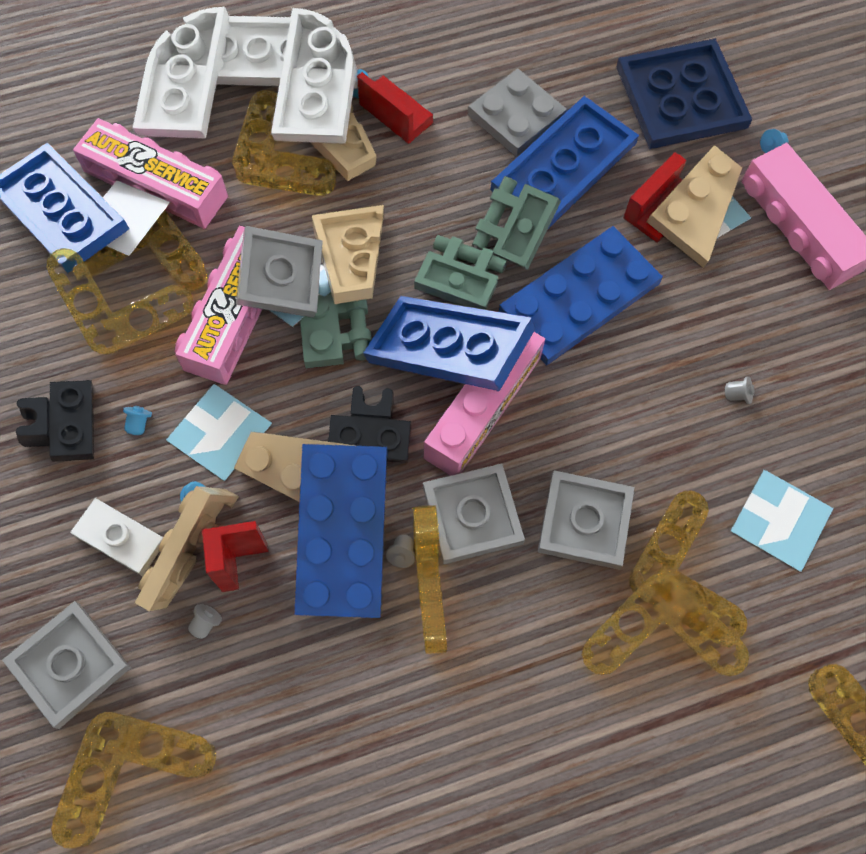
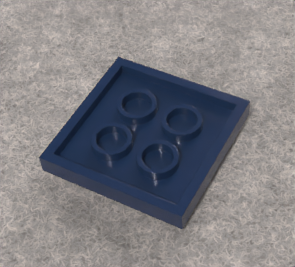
M716 38L618 58L617 71L649 149L748 129L753 120Z

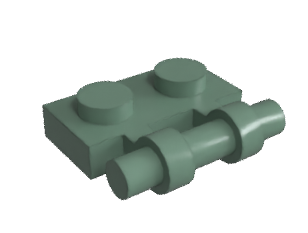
M504 176L499 188H494L490 197L492 203L484 220L480 219L475 228L478 232L472 245L483 249L484 247L487 248L491 238L497 239L498 241L493 249L494 254L528 270L561 201L559 198L527 184L524 185L519 197H516L512 193L517 182ZM505 208H510L512 212L504 228L497 226Z
M437 235L433 249L444 254L442 256L428 251L415 278L414 289L460 306L486 310L499 276L489 273L488 270L491 269L503 273L507 259L494 255L493 250L485 247L479 250L463 244L464 240L452 236L451 239ZM460 258L468 262L474 263L475 266L472 267L470 265L461 263L457 261V259Z
M331 292L326 297L318 295L317 313L315 316H304L300 320L305 368L344 364L342 350L354 349L356 360H366L363 352L372 340L371 331L366 327L365 315L368 314L366 299L334 304ZM350 319L351 331L349 333H340L339 320Z

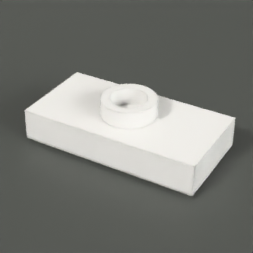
M96 498L70 532L78 539L142 577L160 552L159 545L163 538Z

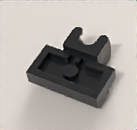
M92 380L50 382L49 401L47 397L21 398L16 402L23 419L36 420L31 425L19 426L16 429L17 439L22 446H50L52 462L94 459Z
M355 386L352 391L351 416L331 415L328 442L356 446L387 447V462L408 463L411 421L392 420L394 392L392 389H384L379 404L369 406L365 403L363 389L360 386Z

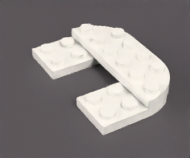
M225 7L208 8L185 16L183 18L185 24L176 28L172 34L166 30L157 40L149 54L133 123V130L138 136L206 138L216 84L279 86L271 131L275 141L346 143L353 90L358 88L357 67L346 36L333 27L330 19L319 13L292 8L291 17L229 16Z

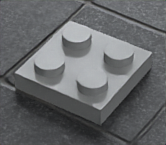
M518 68L468 106V116L516 157L524 152L567 112V109Z
M245 226L242 239L236 305L314 317L317 313L323 240Z
M502 463L423 482V490L443 565L524 545L525 538Z
M554 470L551 476L538 553L620 570L624 561L635 487Z
M76 601L71 603L2 660L52 727L57 729L64 726L131 669L88 613Z

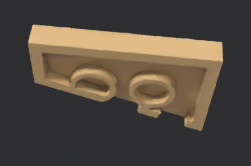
M352 103L345 144L310 142L347 181L376 165L377 156L362 124H359L354 116Z
M714 145L650 215L646 222L704 268L709 262L742 167Z
M384 205L312 215L315 237L317 240H323L321 258L334 304L373 298L384 219Z
M250 432L234 469L300 502L302 444L356 445Z
M196 486L194 491H190L184 497L179 507L181 515L174 529H170L160 542V556L154 567L149 568L145 572L139 583L141 592L135 604L148 611L168 607L195 565L196 556L193 555V552L197 547L199 548L203 545L202 529L219 527L215 524L216 517L224 505L232 508L239 498L238 495L227 489Z

